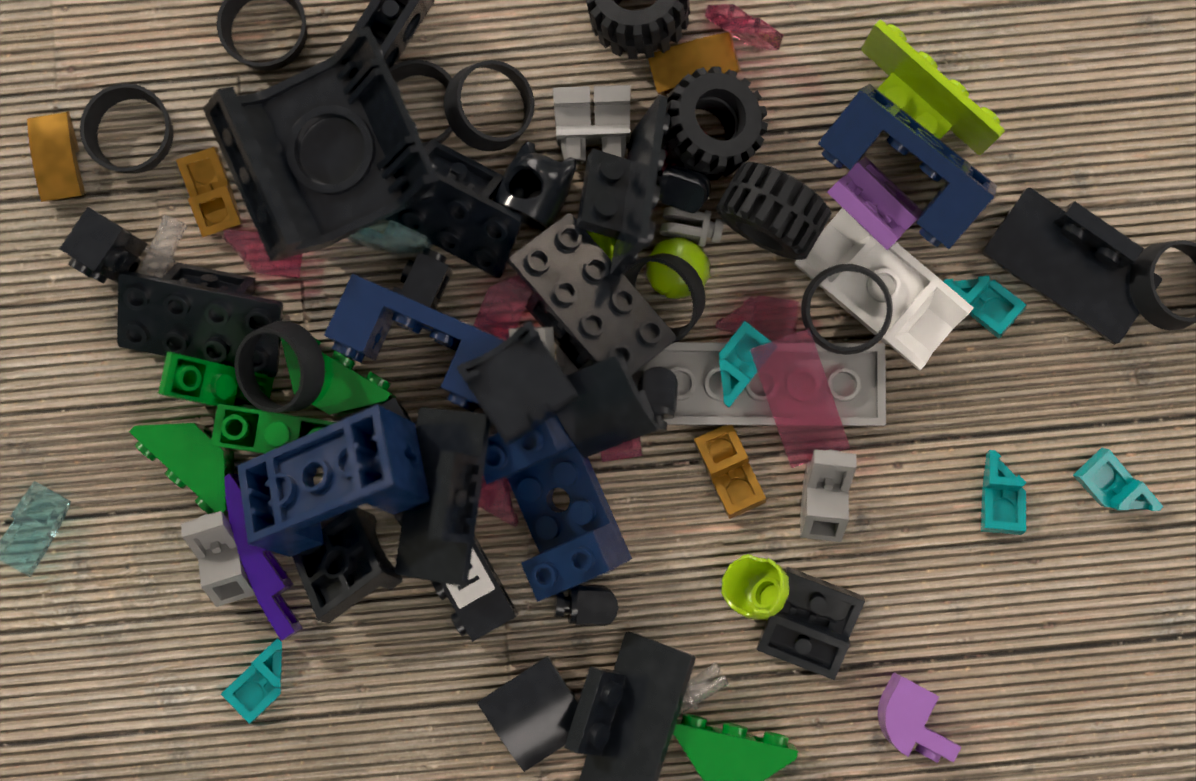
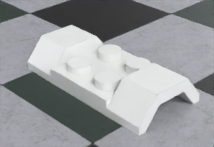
M843 208L823 229L808 257L803 260H796L794 263L811 279L823 270L840 264L859 265L877 274L887 286L893 304L891 323L881 341L886 345H890L919 371L926 365L932 353L948 334L974 308L897 242L886 250ZM845 271L833 274L822 281L819 286L825 290L824 292L875 336L878 334L886 318L887 305L881 288L874 280L858 272Z

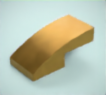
M729 32L670 47L664 53L661 51L654 52L655 57L648 58L657 93L663 96L669 94L686 75H692L695 70L703 67L707 72L712 66L721 67L723 74L729 69L737 73L741 72L731 33Z
M66 111L27 118L30 153L41 202L83 195L85 189L75 154L79 151L70 112Z
M211 147L176 160L190 198L188 202L202 238L242 224L236 200L217 147Z
M723 425L694 438L705 468L729 519L767 503L763 490L749 464V458L733 425Z

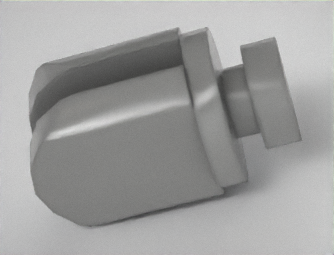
M674 207L664 208L662 217L673 223L661 224V235L670 238H686L692 242L699 243L698 245L705 247L707 237L712 238L711 242L720 243L724 221L716 218L715 222L710 221L711 211L705 210V212L688 213Z

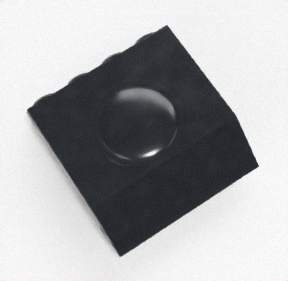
M370 27L355 29L329 59L270 88L237 96L233 86L219 88L203 108L270 262L326 248L433 196L431 188L439 181L434 163L424 148L417 126L408 113L401 97L400 89L392 78L383 58L382 49L377 44Z

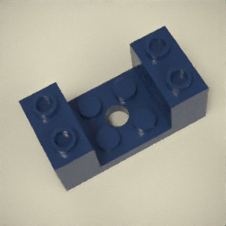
M869 83L860 89L817 143L824 148L821 154L835 167L841 169L845 165L851 170L881 133L885 131L889 134L886 141L895 150L905 156L910 151L922 161L919 167L924 173L937 182L942 178L947 181L922 210L916 223L922 227L919 233L929 243L936 247H939L942 243L950 249L993 200L997 185Z
M352 274L324 334L325 337L334 341L332 349L362 363L364 357L376 360L393 321L399 327L417 335L420 334L422 329L431 332L429 337L434 339V342L456 351L441 385V388L449 393L447 400L473 413L476 406L481 407L456 367L484 355L496 348L504 340Z
M375 405L237 465L248 544L288 557L324 543L320 522L363 504H368L395 515L430 501L415 423L380 405ZM323 467V478L318 485L314 486L313 477L317 469Z
M557 414L509 446L506 445L499 432L489 436L483 477L486 484L507 478L540 553L521 562L537 602L608 573L632 559L589 458H584L579 452ZM556 488L565 490L569 496L570 502L566 510L557 508L553 502L552 496Z

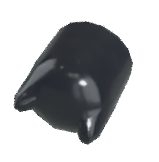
M530 141L526 142L508 165L492 201L521 215L524 218L523 224L545 231L556 222L569 194L570 185L576 170V158L569 157L562 162H558L543 154L536 153L535 144Z

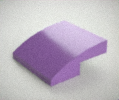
M867 157L857 162L827 192L886 250L903 235L919 218L922 212Z

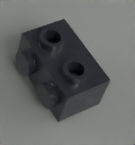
M87 207L59 249L72 257L68 263L71 267L104 284L108 278L118 283V276L122 271L136 272L141 261L139 257L148 244L120 225Z

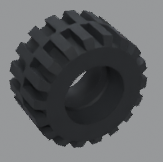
M586 0L595 36H599V41L605 48L611 46L613 54L621 56L623 52H627L628 59H637L638 54H645L647 59L655 57L654 51L660 49L662 53L670 49L669 42L678 43L682 38V30H686L689 24V0H657L650 7L635 11L618 6L623 0Z
M713 66L708 72L703 67L695 70L692 75H686L667 96L666 113H669L671 118L668 130L661 143V148L666 149L668 153L665 160L670 165L675 162L679 166L708 176L710 181H716L722 176L727 177L740 167L741 163L746 162L756 154V151L765 140L762 136L767 132L768 123L762 121L767 115L765 106H759L758 101L762 98L758 90L752 92L748 88L751 82L746 78L742 81L736 78L737 72L729 69L723 74L721 67ZM695 109L709 111L721 121L725 130V141L708 136L700 128L696 120Z
M753 162L741 163L716 206V211L723 221L738 234L771 253L797 260H803L808 257L831 217L830 208L807 185L774 167Z

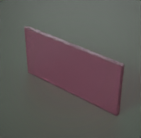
M809 328L750 349L791 468L811 462L814 450L842 451L850 448Z

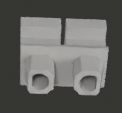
M631 85L594 86L595 125H591L590 86L553 88L557 146H561L564 160L572 157L576 158V165L586 164V145L602 144L603 152L622 158L625 157L626 143H630Z

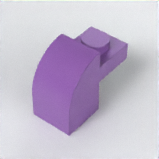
M893 672L878 705L879 726L885 738L907 757H909L917 742L918 745L915 751L938 763L941 756L954 762L961 747L925 727L939 696Z

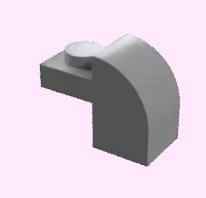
M814 450L811 461L807 460L801 499L800 538L842 542L849 521V489L857 468L856 454L842 453L837 450Z
M222 511L202 515L197 519L181 523L182 538L198 558L201 588L216 607L255 595L242 566L230 522Z

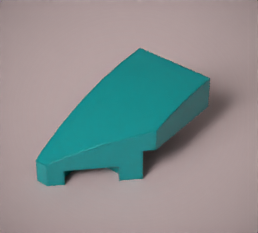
M989 275L978 276V279L959 281L945 279L943 281L974 307L969 315L998 339L1015 322L1027 306L1026 303L997 281L990 280Z
M746 321L742 323L719 353L723 399L727 407L732 405L777 348L776 344Z
M1102 447L1073 474L1082 487L1103 507H1111L1117 510L1148 509L1151 511H1160L1164 507L1144 482L1132 477L1110 449Z
M989 450L986 453L983 478L981 532L1022 535L1026 532V491L1023 489L1026 481L1020 475L1017 477L999 459L1001 455L996 450Z
M278 638L221 693L249 724L257 719L281 695L282 642Z

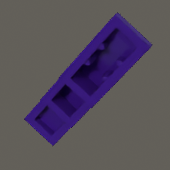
M229 473L225 476V498L229 522L239 557L259 605L280 641L303 628L281 596V593L294 584L272 551L248 544L239 475Z

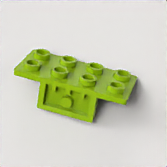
M879 20L873 26L861 47V51L889 75L877 90L937 138L941 139L950 130L977 155L985 152L1005 132V129L999 125L1000 120L997 115L986 107L980 108L969 98L967 89L960 82L954 79L949 80L937 70V63L931 56L922 51L918 53L906 42L905 34L893 24L887 25L882 20Z

